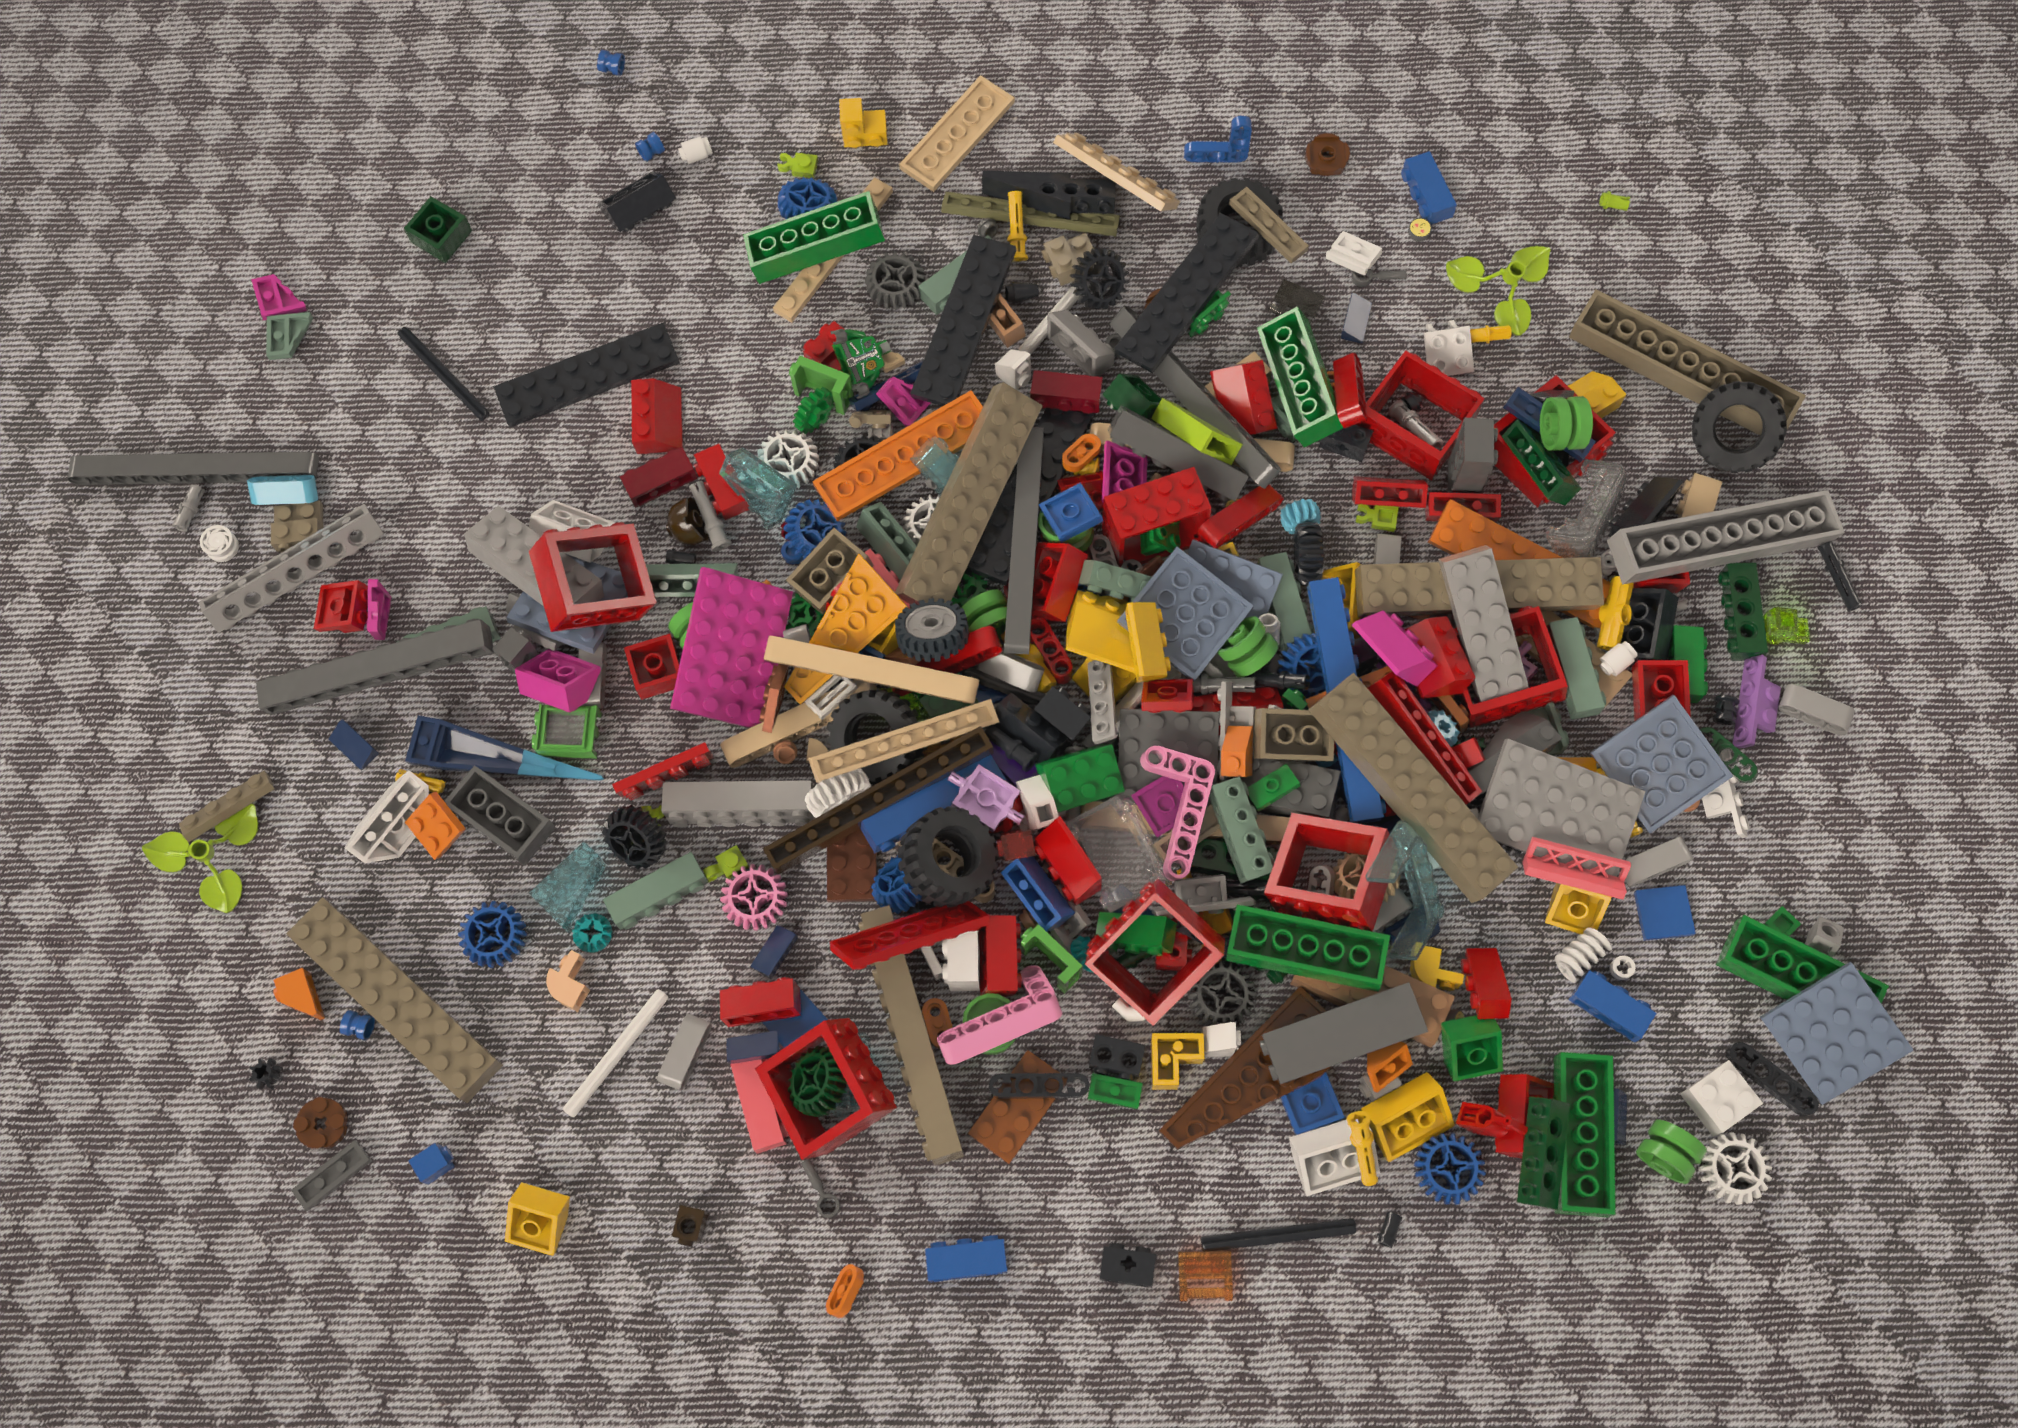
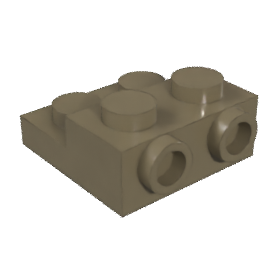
M1086 233L1066 240L1063 235L1043 243L1045 250H1042L1041 253L1045 263L1050 262L1051 264L1049 270L1052 278H1057L1060 285L1063 286L1075 281V278L1069 276L1076 272L1072 266L1079 265L1077 258H1084L1083 252L1085 251L1091 253L1093 246ZM1094 264L1090 267L1088 273L1093 270Z
M321 501L274 506V523H271V545L277 552H284L323 528V504Z

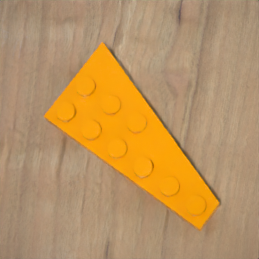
M858 553L809 643L858 653L892 623L899 613H903V609L905 607L908 608V606L863 556ZM795 667L784 688L801 705L833 675Z

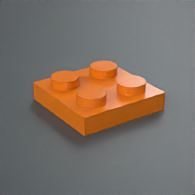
M436 791L429 794L405 821V824L434 860L440 858L466 830Z

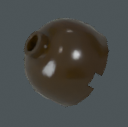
M684 498L670 508L667 516L666 530L671 537L685 545H695L709 539V535L704 532L705 523H703L701 513L694 498Z

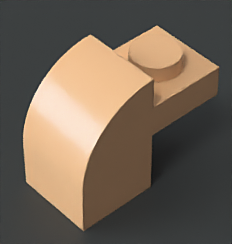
M571 950L569 955H565L561 960L559 972L551 968L549 969L547 987L550 994L558 1002L578 1012L590 990L585 985L574 980L585 959L580 954Z

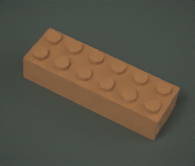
M1386 965L1379 992L1294 975L1290 983L1297 988L1302 987L1306 992L1341 1007L1410 982L1428 1032L1410 1039L1430 1048L1436 1044L1442 1030L1441 1022H1445L1455 998L1453 995Z

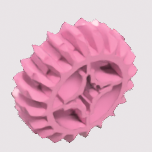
M751 864L750 871H747L744 866H741L742 873L740 875L733 871L732 875L735 879L727 878L725 880L730 887H723L721 889L722 893L726 895L720 898V901L725 904L722 910L729 912L727 915L729 921L735 919V926L739 927L743 923L744 930H748L752 924L754 931H758L759 924L761 923L767 929L768 920L775 924L777 921L774 915H783L779 907H787L786 901L781 900L788 897V893L782 891L786 888L785 882H780L781 876L778 874L774 875L772 868L765 872V866L761 864L757 871L755 865ZM757 880L769 883L773 887V891L768 892L767 889H760ZM748 882V887L744 891L738 892L740 887ZM754 889H755V891H756V893H757L758 896L755 898L754 905H753V903H752V901H751L750 898H753ZM772 900L770 906L764 912L760 913L762 905L770 903ZM735 903L748 905L751 915L740 912L736 908Z

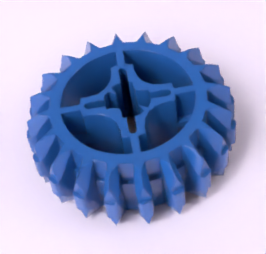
M803 176L801 180L794 178L793 182L787 181V184L782 186L778 195L779 212L781 217L785 219L837 202L834 189L829 187L828 183H822L821 179L816 181L813 177L805 179Z
M810 499L804 503H798L795 506L796 508H792L789 511V515L785 518L787 524L783 530L788 533L784 539L791 540L788 548L795 547L797 549L795 550V555L801 552L803 560L833 528L837 529L844 536L847 531L842 529L845 526V522H837L825 502L820 505L819 499L814 500L813 503ZM805 516V527L800 529L801 517Z
M1315 633L1310 635L1302 634L1301 638L1294 637V644L1286 643L1289 649L1281 651L1284 659L1278 660V662L1283 667L1277 671L1279 673L1288 671L1289 674H1308L1310 679L1305 680L1310 681L1308 690L1297 689L1306 698L1325 692ZM1305 662L1314 666L1315 668L1313 669L1305 665Z
M898 855L895 858L891 857L888 863H884L885 866L878 870L879 874L873 878L875 883L871 886L873 889L871 894L877 901V904L881 908L890 905L892 913L895 912L897 914L901 913L902 910L907 912L911 906L915 908L916 903L919 900L922 901V896L920 894L915 896L910 891L912 886L909 883L905 884L903 880L905 876L904 871H900L898 866L902 859L898 858Z
M491 901L490 906H488L485 902H482L481 910L473 907L474 914L472 916L465 914L468 922L460 923V926L465 931L458 932V936L463 938L459 942V946L465 948L463 954L470 956L469 960L472 963L478 961L480 967H484L487 963L489 968H494L497 962L501 967L504 965L505 958L509 962L513 961V958L510 956L512 953L520 955L517 946H525V942L520 938L527 936V933L522 930L526 927V923L520 921L522 915L519 912L515 913L516 909L513 906L507 908L505 902H501L498 906L496 901ZM499 917L498 919L495 918L490 923H484V921L488 918ZM509 923L511 931L509 939L506 940L504 933L508 928L506 925ZM477 929H479L481 935L479 940L477 941L478 945L476 946L475 934ZM485 929L489 930L490 932L496 933L500 940H498L495 937L489 936V933L486 932ZM496 945L502 946V948H500L497 951L486 952L487 950L490 951V949Z
M1444 1133L1439 1135V1141L1434 1136L1429 1139L1431 1145L1426 1142L1421 1145L1425 1152L1418 1151L1416 1154L1423 1161L1414 1162L1415 1167L1422 1169V1171L1415 1173V1177L1423 1176L1424 1179L1418 1184L1419 1187L1427 1184L1429 1189L1426 1190L1425 1194L1429 1196L1434 1191L1436 1193L1434 1201L1436 1202L1444 1196L1445 1205L1450 1204L1451 1197L1455 1205L1461 1203V1197L1466 1202L1471 1199L1469 1193L1472 1195L1478 1194V1190L1474 1185L1481 1187L1484 1184L1481 1179L1477 1178V1176L1482 1177L1486 1175L1484 1170L1478 1169V1167L1485 1165L1484 1160L1477 1161L1476 1157L1481 1155V1151L1478 1150L1474 1153L1471 1151L1475 1145L1473 1142L1465 1146L1466 1137L1461 1136L1458 1142H1456L1455 1133H1451L1448 1140ZM1449 1148L1460 1152L1467 1162L1457 1160ZM1441 1149L1440 1165L1430 1168L1432 1155L1436 1150ZM1448 1164L1450 1167H1460L1452 1172L1453 1175H1451L1450 1171H1439ZM1470 1170L1467 1183L1462 1189H1459L1457 1183H1459L1460 1172ZM1432 1176L1442 1177L1446 1181L1447 1186H1450V1190L1441 1187Z

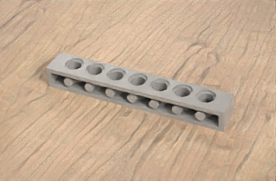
M363 504L198 602L201 611L218 633L228 630L241 619L254 615L261 607L274 603L281 595L294 591L298 585L306 580H312L323 570L336 566L343 558L356 554L360 548L368 543L376 542L384 533L368 508ZM360 530L357 535H350L353 531ZM335 542L339 543L338 546L330 548L331 544ZM319 555L316 559L309 560L311 556ZM298 567L295 572H288L289 569ZM271 580H277L274 584H267ZM257 592L256 595L247 597L249 593ZM229 605H236L232 609H225Z

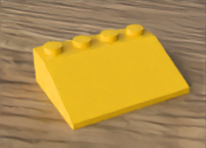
M1078 590L1068 615L1066 650L1135 673L1129 632L1117 623V620L1125 612L1126 606L1119 604L1113 599L1106 600L1092 592Z

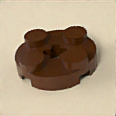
M1323 133L1314 137V140L1308 143L1305 151L1306 164L1314 175H1339L1343 173L1350 157L1348 144L1346 142L1343 143L1339 140V136L1331 133ZM1327 151L1329 152V155L1333 156L1330 158H1326L1323 155Z
M317 1097L307 1102L300 1109L293 1122V1128L296 1130L297 1138L303 1145L316 1150L333 1148L342 1141L347 1133L348 1114L339 1102L329 1098ZM326 1117V1128L317 1129L318 1119Z

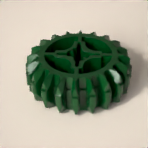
M816 1046L815 1048H808L807 1053H801V1060L795 1061L796 1067L791 1070L793 1073L792 1078L788 1079L791 1086L787 1091L791 1093L789 1100L794 1102L793 1107L802 1112V1114L821 1117L822 1115H829L830 1110H836V1103L842 1102L841 1097L843 1093H847L845 1090L847 1082L828 1047Z

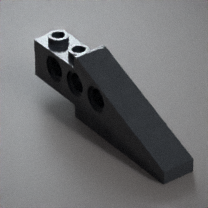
M982 170V194L1009 200L1008 192L1021 191L1022 204L1026 205V207H1031L1045 213H1053L1058 217L1069 220L1070 214L1073 213L1114 214L1116 192L1115 182L1112 180L1071 179V173Z

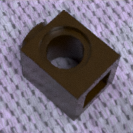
M679 1205L672 1232V1237L678 1239L677 1244L693 1247L694 1243L701 1244L709 1212ZM689 1220H694L696 1224L694 1232L686 1234L684 1232L685 1223Z

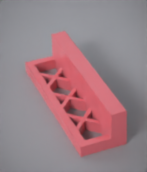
M1532 837L1522 861L1525 875L1622 900L1627 892L1624 881L1631 868L1629 861ZM1536 846L1547 848L1549 854L1543 857L1533 855ZM1566 853L1572 855L1574 860L1568 863H1561L1557 857ZM1593 860L1597 862L1598 866L1588 870L1583 868L1581 863ZM1613 866L1622 868L1618 877L1608 875L1606 869Z

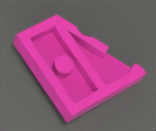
M274 274L251 279L263 321L267 320V316L307 311L305 303L300 302L293 295V292L287 286L282 285L281 281Z
M892 377L888 379L876 395L903 425L908 427L914 423L930 402L912 398L910 393L914 385L906 384L903 380Z
M368 579L367 630L375 640H385L392 596L378 579Z

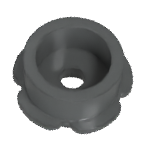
M984 219L978 225V233L981 237L988 235L992 239L998 232V226L994 219Z

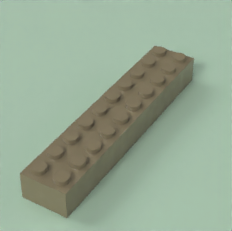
M1597 289L1594 291L1569 335V338L1698 404L1708 393L1723 384L1748 381L1760 386L1762 385L1773 393L1781 403L1786 415L1787 429L1806 395ZM1734 405L1725 409L1720 414L1758 435L1762 433V419L1758 412L1749 406Z
M1004 382L992 387L895 591L901 599L919 605L920 600L928 603V599L934 598V602H937L938 599H944V603L952 600L1043 405Z
M1601 557L1495 560L1509 612H1518L1519 609L1526 606H1532V608L1539 606L1541 611L1595 610L1604 605ZM1439 562L1365 564L1355 569L1358 617H1368L1380 611H1385L1389 615L1395 613L1397 616L1453 614Z
M1354 672L1308 709L1471 903L1484 899L1518 868L1510 856Z
M322 897L286 933L460 1100L468 1103L503 1066L496 1057L325 898Z
M890 905L860 914L862 922H859L858 925L860 931L894 921ZM905 954L893 956L888 961L872 963L871 966H876V969L872 970L875 984L878 990H883V993L879 994L882 1008L885 1014H890V1018H886L887 1026L891 1037L897 1038V1042L893 1043L898 1061H903L904 1067L900 1068L906 1087L910 1086L912 1090L907 1092L913 1111L917 1110L919 1114L918 1117H915L916 1126L920 1136L925 1135L926 1142H922L927 1161L932 1160L934 1165L937 1166L964 1157Z

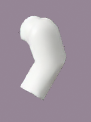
M1121 997L1112 1005L1128 1022L1146 1020Z

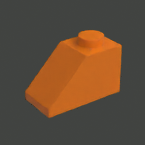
M1228 726L1221 750V776H1252L1253 726Z
M300 968L274 979L276 988L273 989V992L278 1002L319 1020L325 1018L310 972Z
M1398 1042L1367 1053V1072L1374 1092L1378 1093L1413 1065L1406 1043Z

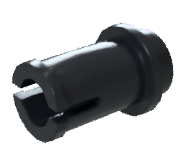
M672 548V550H667L665 562L666 564H696L697 555L696 553L676 551L675 548Z
M1386 1212L1381 1232L1376 1235L1378 1237L1377 1243L1392 1248L1393 1244L1397 1243L1395 1238L1403 1217L1392 1212Z

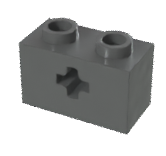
M512 627L492 648L503 665L514 673L515 668L539 655L536 651L537 646L531 641L532 638L524 631L520 630L517 632Z

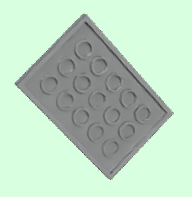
M1505 739L1477 819L1498 843L1525 853L1532 837L1623 860L1646 791L1511 739ZM1536 846L1533 855L1543 857L1549 854L1547 848ZM1566 853L1557 857L1561 863H1568L1574 860L1572 855ZM1593 860L1581 863L1582 867L1588 870L1598 866L1597 862ZM1610 867L1606 869L1608 875L1617 877L1620 867Z

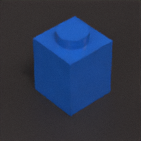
M437 1143L432 1144L408 1160L420 1182L427 1185L455 1167L451 1161L454 1157L446 1145L443 1147Z

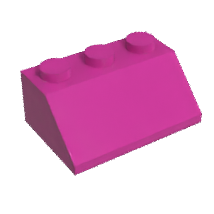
M1108 440L1105 442L1102 502L1104 496L1147 482V455L1145 458H1142L1133 453V450L1130 448L1119 446Z
M1380 611L1354 622L1352 626L1391 670L1417 687L1438 666L1432 660L1434 657L1433 653L1427 647L1423 646L1421 648L1418 645L1417 641L1419 638L1411 630L1408 629L1406 631L1402 627L1404 622L1395 613L1389 615L1385 611Z
M551 649L542 652L515 668L520 694L569 713L588 702L601 671L598 665Z

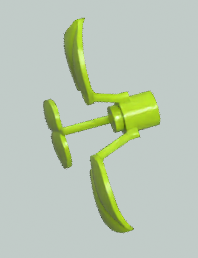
M1534 246L1520 249L1514 253L1511 263L1506 269L1501 268L1498 272L1486 277H1482L1484 274L1482 263L1470 256L1448 261L1446 263V272L1450 282L1458 290L1466 293L1476 292L1480 287V282H1486L1502 275L1504 282L1512 287L1508 297L1509 301H1501L1496 306L1494 318L1499 326L1509 325L1512 334L1521 336L1529 327L1531 309L1524 299L1513 301V295L1521 278L1527 282H1538L1545 277L1549 266L1550 248Z
M253 804L246 806L215 826L216 832L224 836L220 839L209 840L208 842L195 840L189 846V842L181 833L167 832L144 844L142 850L155 867L170 873L182 870L186 865V857L191 856L199 862H204L213 872L214 876H208L202 881L199 888L200 898L207 906L224 913H230L237 906L241 898L242 881L233 870L226 869L218 873L210 862L215 853L213 845L223 843L228 839L233 845L240 846L254 839L258 831L256 807Z

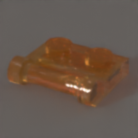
M1231 1251L1178 1252L1179 1302H1187L1188 1299L1224 1298V1301H1233ZM1223 1279L1224 1287L1187 1288V1280Z

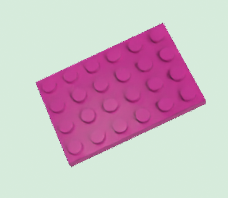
M702 567L699 573L670 709L746 728L762 723L759 719L761 709L765 703V700H763L765 687L768 685L770 675H772L773 666L778 665V663L764 660L768 637L784 638L783 631L786 629L793 591Z

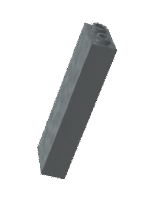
M1410 982L1262 1034L1263 1040L1259 1041L1264 1056H1270L1272 1065L1268 1066L1273 1081L1278 1079L1279 1084L1426 1033L1428 1029Z

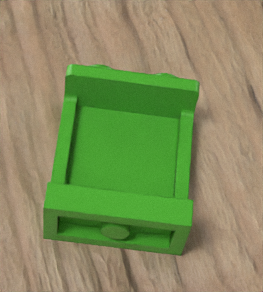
M799 356L797 362H793L789 370L795 395L800 397L805 387L816 390V388L821 389L822 387L827 388L832 392L836 412L845 415L850 405L848 399L854 396L850 375Z
M1039 924L1034 929L1030 927L1021 936V953L1026 956L1034 947L1043 952L1063 971L1058 976V988L1065 994L1082 977L1083 966Z

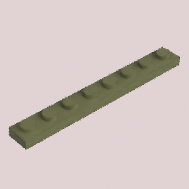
M945 192L941 213L1010 222L1009 200ZM1022 204L1023 224L1102 234L1105 236H1117L1120 215L1070 214L1069 220L1058 217L1053 213H1045L1031 207L1028 208Z

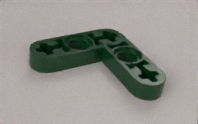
M1711 727L1700 729L1703 735L1710 736L1713 734V743L1710 745L1719 757L1722 750H1733V759L1723 761V763L1738 781L1751 783L1756 780L1758 768L1750 758ZM1740 757L1742 760L1739 762L1743 767L1748 768L1751 766L1750 771L1752 774L1750 776L1746 774L1740 776L1742 772L1735 765Z

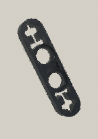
M1737 1042L1727 1049V1060L1735 1068L1797 1115L1806 1117L1818 1110L1819 1101L1812 1092L1744 1042ZM1742 1049L1744 1051L1742 1054L1744 1058L1738 1060L1735 1051ZM1754 1058L1755 1061H1753L1747 1068L1746 1065L1749 1063L1748 1061ZM1757 1064H1762L1767 1068V1077L1761 1078L1756 1074L1755 1067ZM1780 1080L1787 1082L1789 1085V1093L1786 1095L1781 1094L1777 1089V1083ZM1798 1091L1799 1093L1795 1095L1797 1098L1791 1101L1789 1098ZM1808 1099L1807 1105L1810 1108L1802 1109L1803 1103L1800 1100Z
M1000 1073L990 1079L989 1089L994 1097L1000 1099L1082 1098L1089 1091V1080L1080 1073ZM1000 1079L1003 1080L1004 1084H1012L1011 1079H1016V1093H1011L1012 1088H1004L1003 1092L999 1093L997 1088H993V1085L998 1084ZM1023 1079H1029L1033 1082L1034 1088L1031 1092L1023 1093L1019 1089V1083ZM1049 1079L1057 1080L1060 1085L1058 1091L1054 1093L1046 1091L1044 1086L1046 1081ZM1062 1079H1067V1084H1074L1075 1079H1080L1081 1084H1085V1087H1082L1080 1092H1075L1073 1087H1067L1068 1093H1062L1064 1087Z

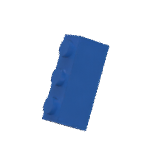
M1431 152L1405 159L1403 169L1401 170L1402 179L1408 183L1411 197L1419 205L1421 217L1428 220L1430 224L1452 218L1457 204Z
M1032 854L1017 857L1001 872L1031 915L1046 932L1059 928L1075 914L1074 910Z
M1589 970L1583 975L1568 1000L1634 1043L1642 1039L1657 1013L1651 1010L1652 1007L1645 1001H1637L1629 996V992L1623 987L1614 986L1607 982V978L1601 973Z
M998 1235L982 1237V1242L972 1243V1238L956 1240L957 1245L946 1246V1241L930 1243L931 1248H925L929 1283L1008 1273L1004 1239L998 1240Z

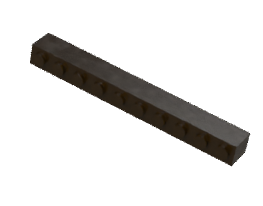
M979 726L762 849L773 869L779 875L859 830L862 820L950 776L953 771L956 773L994 754L993 746L982 727Z

